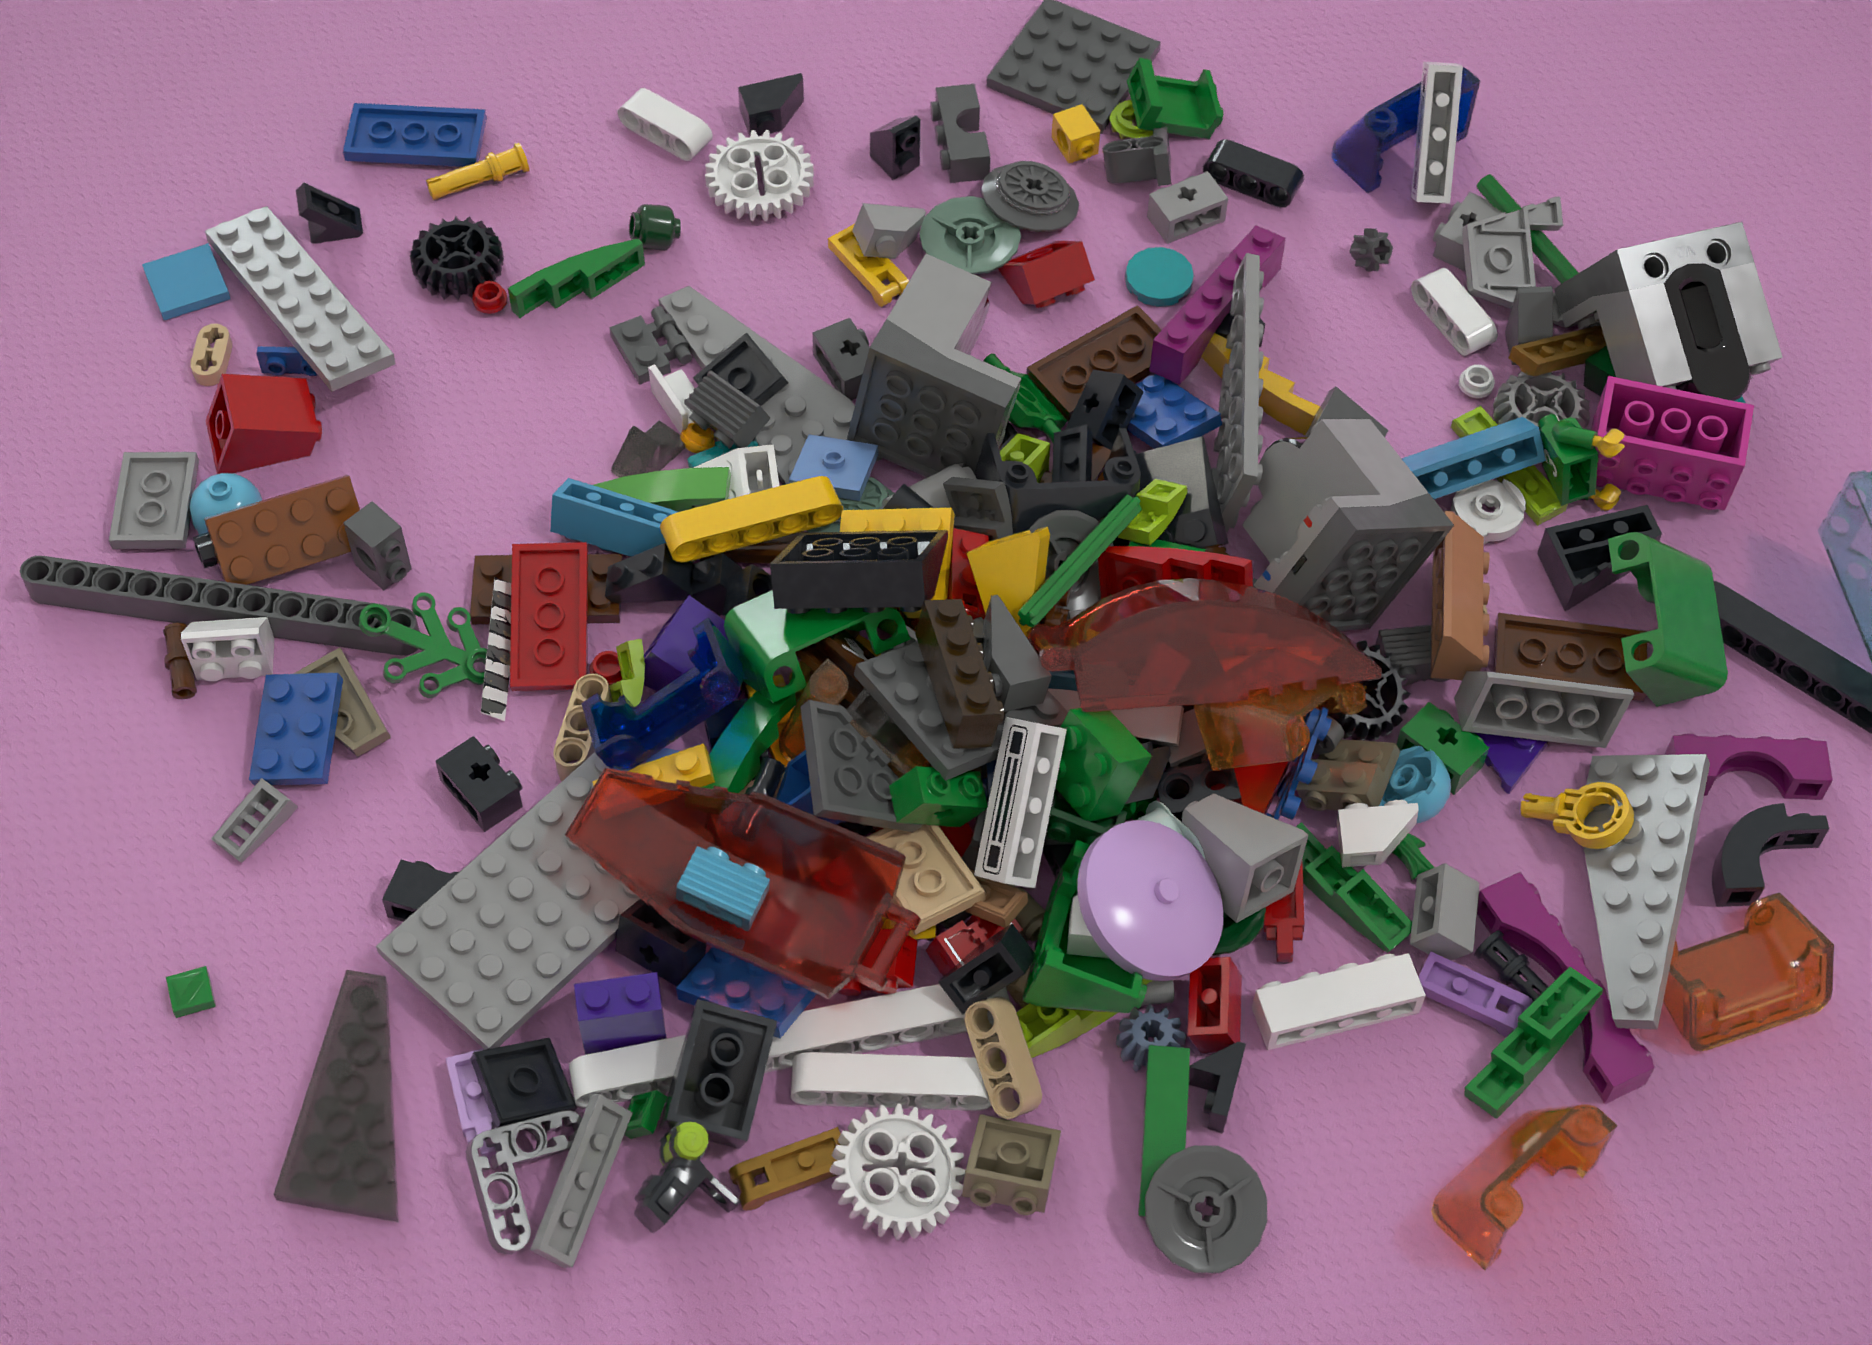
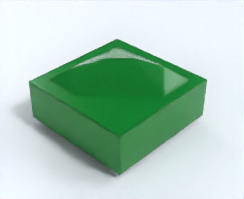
M206 966L166 977L172 1010L176 1018L216 1007L211 980Z
M658 1090L633 1096L628 1107L632 1115L624 1135L633 1139L654 1134L668 1096Z

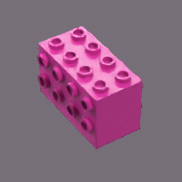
M1608 376L1592 421L1591 430L1596 431L1598 436L1604 437L1611 429H1618L1625 436L1619 443L1625 445V447L1612 458H1606L1600 453L1598 447H1595L1598 452L1596 486L1604 487L1610 483L1619 489L1627 490L1636 495L1647 494L1664 498L1670 502H1685L1700 505L1708 510L1719 509L1725 511L1745 467L1754 405Z

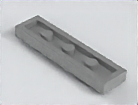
M600 1094L591 1096L530 1250L563 1268L573 1267L632 1112Z

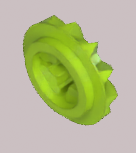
M1131 100L1117 104L1111 112L1112 132L1119 133L1121 140L1127 137L1133 139L1154 136V131L1138 129V126L1132 125L1135 113Z

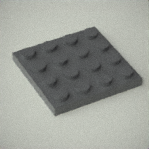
M1044 0L987 76L986 87L1052 114L1083 104L1102 134L1110 123V114L1117 104L1125 101L1130 94L1126 81L1137 60L1145 58L1151 59V62H1153L1160 52L1161 42L1056 0Z
M979 617L973 620V633L976 642L981 643L984 653V620ZM918 641L858 663L854 672L857 680L935 770L940 772L945 781L997 759L1005 717L1060 728L1068 714L1067 710L1047 690L1043 703L1004 712L1003 723L998 725L992 747L953 749Z

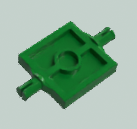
M995 353L986 356L984 362L1022 378L1017 398L1008 420L1019 428L1029 427L1043 431L1054 444V433L1061 431L1067 423V419L1027 374L1016 373L1010 370L1009 367L999 360Z

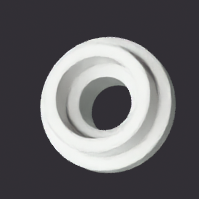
M1483 365L1468 367L1462 372L1459 379V387L1462 392L1473 398L1488 396L1493 391L1495 385L1492 372Z

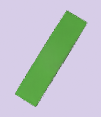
M729 467L663 470L625 476L594 484L593 486L681 512L693 509L695 506H704L728 500L731 472Z

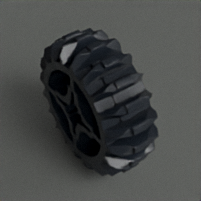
M455 216L453 221L449 222L442 218L441 224L435 225L430 223L428 231H419V239L413 240L412 250L410 251L413 275L418 280L422 289L428 288L432 296L440 293L445 300L450 295H454L459 300L461 295L468 294L472 298L479 284H483L485 281L495 282L496 277L501 276L504 261L501 241L495 235L492 227L486 228L483 221L474 223L470 216L464 221H460L457 216ZM477 252H480V253H481V256L478 257V256H476L475 254H476ZM434 259L439 260L437 264L433 263Z
M1365 640L1355 644L1353 641H1348L1339 647L1335 646L1318 660L1317 665L1319 668L1313 670V673L1310 675L1316 682L1308 690L1317 694V698L1312 700L1311 705L1328 709L1327 716L1336 720L1344 730L1342 739L1351 737L1352 740L1375 741L1381 736L1385 737L1392 733L1393 728L1400 725L1403 721L1401 715L1409 709L1403 701L1408 699L1411 693L1402 688V685L1406 684L1409 678L1399 676L1398 671L1402 664L1392 665L1390 662L1392 653L1380 654V644L1368 647ZM1363 686L1367 687L1365 690L1360 692V695L1356 696L1355 698L1353 697V694L1358 692L1360 688H1362Z

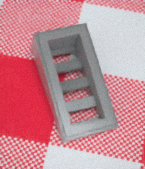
M261 778L211 839L242 863L288 820L298 806ZM268 800L275 804L272 810L264 806ZM256 811L265 816L261 823L252 816ZM247 822L255 828L251 835L240 827L243 823ZM233 833H236L245 840L241 847L229 839Z

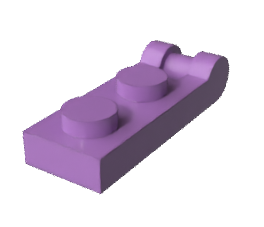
M1430 952L1419 974V980L1426 997L1496 1028L1497 1032L1504 1037H1507L1518 1026V1017L1533 1003L1529 996L1433 952ZM1498 1002L1508 1008L1507 1013L1495 1008Z

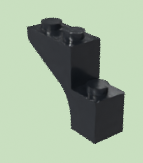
M663 543L608 566L605 597L615 603L684 601L688 596H691L720 616L723 615L728 578L743 568L723 553L696 564H692L690 561L676 562L673 560L667 544Z

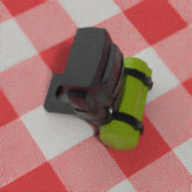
M679 1122L659 1140L661 1143L659 1156L663 1167L659 1171L658 1176L652 1174L642 1183L635 1196V1201L638 1204L634 1215L650 1232L655 1233L671 1219L697 1187L702 1189L726 1212L732 1211L740 1204V1200L721 1184L700 1161L708 1145V1133L702 1125L696 1122Z

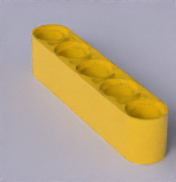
M817 476L674 513L661 522L660 530L673 560L682 563L825 526L838 520L844 509L830 479L825 476Z

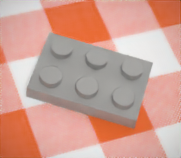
M124 452L109 536L112 549H186L191 518L190 502L195 491L199 458L196 452Z

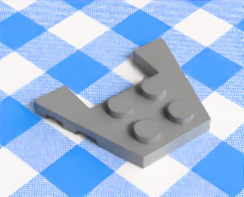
M1553 197L1546 202L1536 205L1530 204L1522 207L1520 210L1507 214L1504 212L1468 223L1462 228L1467 289L1470 295L1512 309L1517 288L1536 287L1530 230L1558 231L1563 226L1560 197ZM1553 293V324L1565 327L1556 295Z

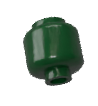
M642 204L636 212H632L630 215L629 236L631 239H639L643 242V249L666 250L671 247L674 239H679L680 219L675 218L674 212L669 206Z

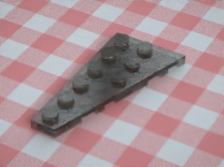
M346 970L276 1184L273 1194L276 1201L399 1222L389 996L386 976Z

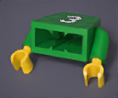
M1549 414L1541 418L1538 422V427L1546 461L1541 462L1561 506L1581 499L1588 501L1591 498L1594 499L1595 504L1601 510L1608 511L1612 509L1620 500L1621 491L1610 483L1606 484L1601 491L1596 489L1598 452L1595 447H1598L1600 453L1606 458H1612L1625 447V445L1619 443L1625 437L1624 434L1618 429H1611L1604 437H1600L1596 431L1583 429L1576 418L1573 417L1559 420L1557 415Z

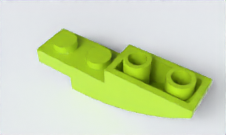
M1143 978L1142 984L1147 985L1153 980ZM1028 1004L1016 1012L1031 1058L1068 1043L1117 1014L1115 1012L1037 1007L1032 1004Z

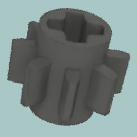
M1364 228V235H1354L1350 253L1356 261V267H1365L1366 271H1378L1379 264H1389L1393 246L1387 239L1388 233L1378 232L1376 228Z

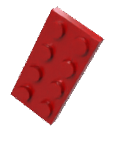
M587 542L512 544L510 688L512 691L573 690L577 680L588 674Z

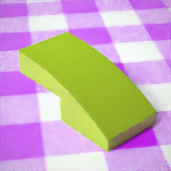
M1154 479L1136 495L1141 500L1139 505L1142 510L1121 532L1118 538L1151 545L1163 533L1178 512L1187 494V486Z
M642 639L626 641L616 646L622 680L609 686L616 723L634 718L640 705L645 674Z

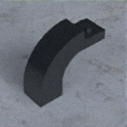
M1780 803L1758 808L1742 817L1730 830L1714 862L1712 889L1716 907L1755 906L1765 888L1760 867V856L1766 852L1778 849L1819 848L1829 830L1826 815L1811 816L1808 813H1799L1787 817L1785 804Z

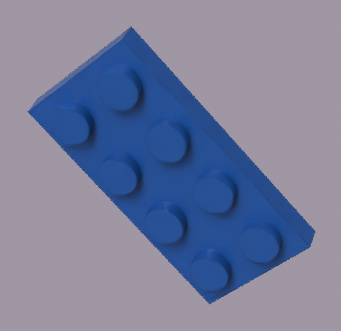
M354 103L343 148L345 161L455 167H464L477 163L486 126L485 109Z

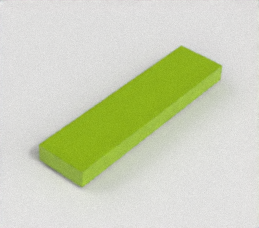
M1479 406L1453 419L1451 428L1459 438L1497 426L1498 424L1482 406ZM1534 465L1496 478L1501 483L1503 479L1513 483L1521 491L1526 502L1525 512L1537 526L1565 512L1568 504L1561 506L1551 483Z

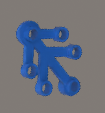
M1311 706L1299 732V735L1304 737V739L1300 742L1294 754L1293 766L1280 784L1277 796L1280 799L1273 814L1267 813V816L1279 820L1280 815L1291 820L1295 817L1301 803V798L1294 795L1298 782L1300 781L1307 785L1311 782L1318 764L1310 760L1317 739L1322 741L1325 739L1332 723V719L1327 717V708L1321 707L1319 710Z

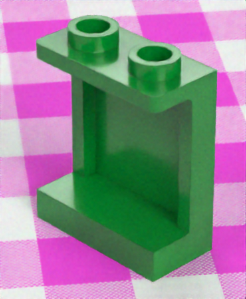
M1139 58L1126 82L1138 129L1154 131L1156 128L1167 127V131L1170 134L1210 139L1215 129L1221 125L1223 120V109L1220 107L1217 86L1213 81L1211 71L1203 69L1197 81H1188L1156 76L1151 59Z

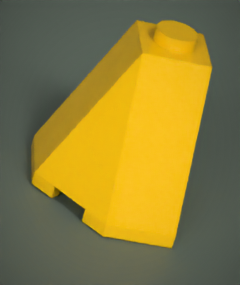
M1048 527L1036 529L1033 533L1028 530L989 541L967 552L985 613L987 612L991 596L999 595L1026 638L1030 637L1029 631L1035 627L1022 626L1019 623L1018 611L1045 582L1050 539Z

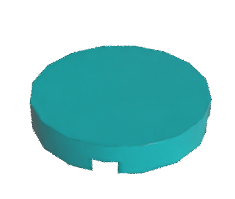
M1163 247L1147 248L1136 253L1129 260L1125 273L1128 291L1138 296V300L1142 303L1156 307L1171 306L1178 303L1180 298L1186 297L1191 291L1194 278L1192 265L1187 258L1173 249Z

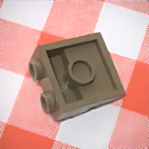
M1342 739L1332 752L1319 754L1318 759H1310L1318 763L1314 776L1309 785L1299 781L1296 790L1306 808L1316 811H1338L1355 803L1367 804L1368 807L1379 806L1400 751L1396 743Z
M980 1114L965 1171L962 1196L970 1198L974 1204L981 1207H988L993 1203L1012 1206V1209L1021 1215H1031L1035 1211L1045 1213L1061 1130Z

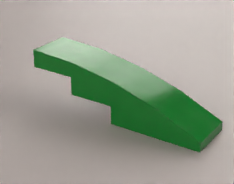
M639 239L603 246L569 257L533 273L508 287L511 311L521 318L547 301L557 309L582 292L592 300L645 266L643 242Z
M757 691L748 699L721 734L709 754L715 782L689 791L686 797L687 805L721 812L750 783L761 767L759 757L779 738L777 723L797 704L795 693L774 703Z
M1302 822L1296 826V828L1308 834L1302 858L1303 884L1355 930L1386 953H1389L1411 934L1412 921L1364 869L1357 873L1353 867H1342L1341 855L1332 845L1326 849Z
M1569 967L1518 1017V1026L1491 1052V1062L1464 1087V1096L1495 1119H1498L1552 1060L1601 996L1603 988Z
M1148 1045L1142 1126L1139 1216H1145V1195L1154 1172L1170 1155L1184 1150L1186 1146L1190 1048Z

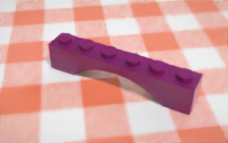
M1255 225L1153 339L1150 371L1180 385L1198 365L1212 336L1231 310L1234 278L1245 254L1250 253L1260 256V271L1264 272L1262 287L1265 288L1281 269L1286 238Z
M1519 872L1481 889L1478 895L1477 915L1490 934L1500 930L1504 934L1503 939L1511 947L1533 959L1551 974L1555 980L1571 967L1603 988L1601 996L1587 1013L1580 1027L1584 1047L1582 1071L1604 1104L1646 1085L1655 1068L1650 1052L1644 1045H1639L1630 1028H1617L1612 1017L1611 1005L1604 985L1600 980L1594 979L1586 968L1583 955L1577 947L1571 946L1564 936L1562 926L1557 917L1549 914L1544 907L1537 888L1532 883H1528L1522 873Z

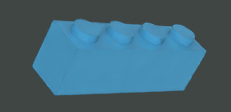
M1524 417L1401 458L1433 499L1546 461L1539 427Z
M568 478L552 494L550 532L563 535L570 540L587 542L602 550L614 551L632 557L666 543L660 530V524L666 517L678 511Z

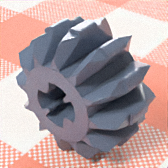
M1149 1003L1144 1014L1134 1007L1130 1011V1019L1123 1018L1120 1021L1119 1030L1121 1033L1116 1037V1045L1122 1048L1120 1056L1122 1062L1134 1060L1133 1069L1135 1072L1140 1070L1142 1066L1147 1067L1148 1045L1181 1047L1185 1044L1186 1034L1180 1031V1018L1168 1019L1169 1010L1167 1007L1162 1009L1160 1013H1155L1154 1008ZM1148 1038H1154V1041L1150 1042L1148 1041Z

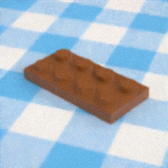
M344 475L206 517L204 520L224 582L248 585L350 553L351 548L343 522L357 513L360 507L349 475Z

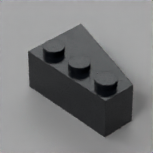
M1648 505L1545 528L1537 555L1565 612L1630 573V571L1615 575L1612 572L1609 538L1638 532L1660 541L1662 532Z

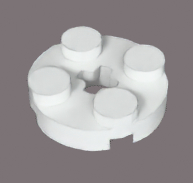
M1503 479L1502 483L1488 480L1457 491L1452 501L1451 511L1484 537V544H1487L1489 541L1505 540L1520 529L1524 519L1526 502L1521 491L1513 483ZM1482 504H1486L1488 507L1494 506L1496 509L1492 513L1482 510Z

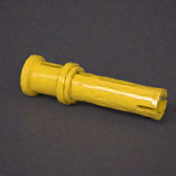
M518 142L514 144L513 148L497 154L493 152L487 153L485 159L477 163L426 179V184L434 201L492 179L494 182L503 181L504 176L521 170L525 173L530 169L523 148Z

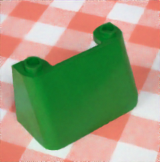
M1076 840L1050 891L1034 950L1037 956L1030 965L1022 1001L1037 1007L1130 1013L1133 1007L1138 1009L1141 1007L1147 992V985L1142 984V974L1136 972L1131 974L1115 964L1110 958L1067 954L1069 918L1073 898L1078 895L1079 868L1084 854L1090 846Z

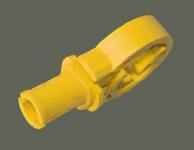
M1607 782L1587 784L1578 790L1565 788L1564 793H1560L1557 797L1526 793L1523 798L1524 800H1529V802L1521 801V814L1524 818L1553 821V827L1557 833L1570 834L1579 845L1590 849L1607 848L1620 842L1629 833L1634 822V811L1624 791L1618 786ZM1616 800L1620 801L1623 805L1619 806ZM1600 804H1609L1614 806V812L1611 816L1612 818L1602 825L1605 831L1600 832L1596 826L1588 827L1584 825L1587 815L1594 810L1593 807Z

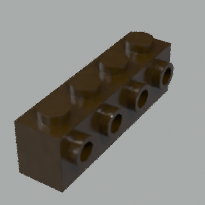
M962 599L924 600L915 635L953 749L992 747L998 725H1001L1004 720V708L1002 702L996 699L993 690L994 680L992 673L986 670L983 662V647L981 643L976 642L973 633L974 624L972 616L967 615Z

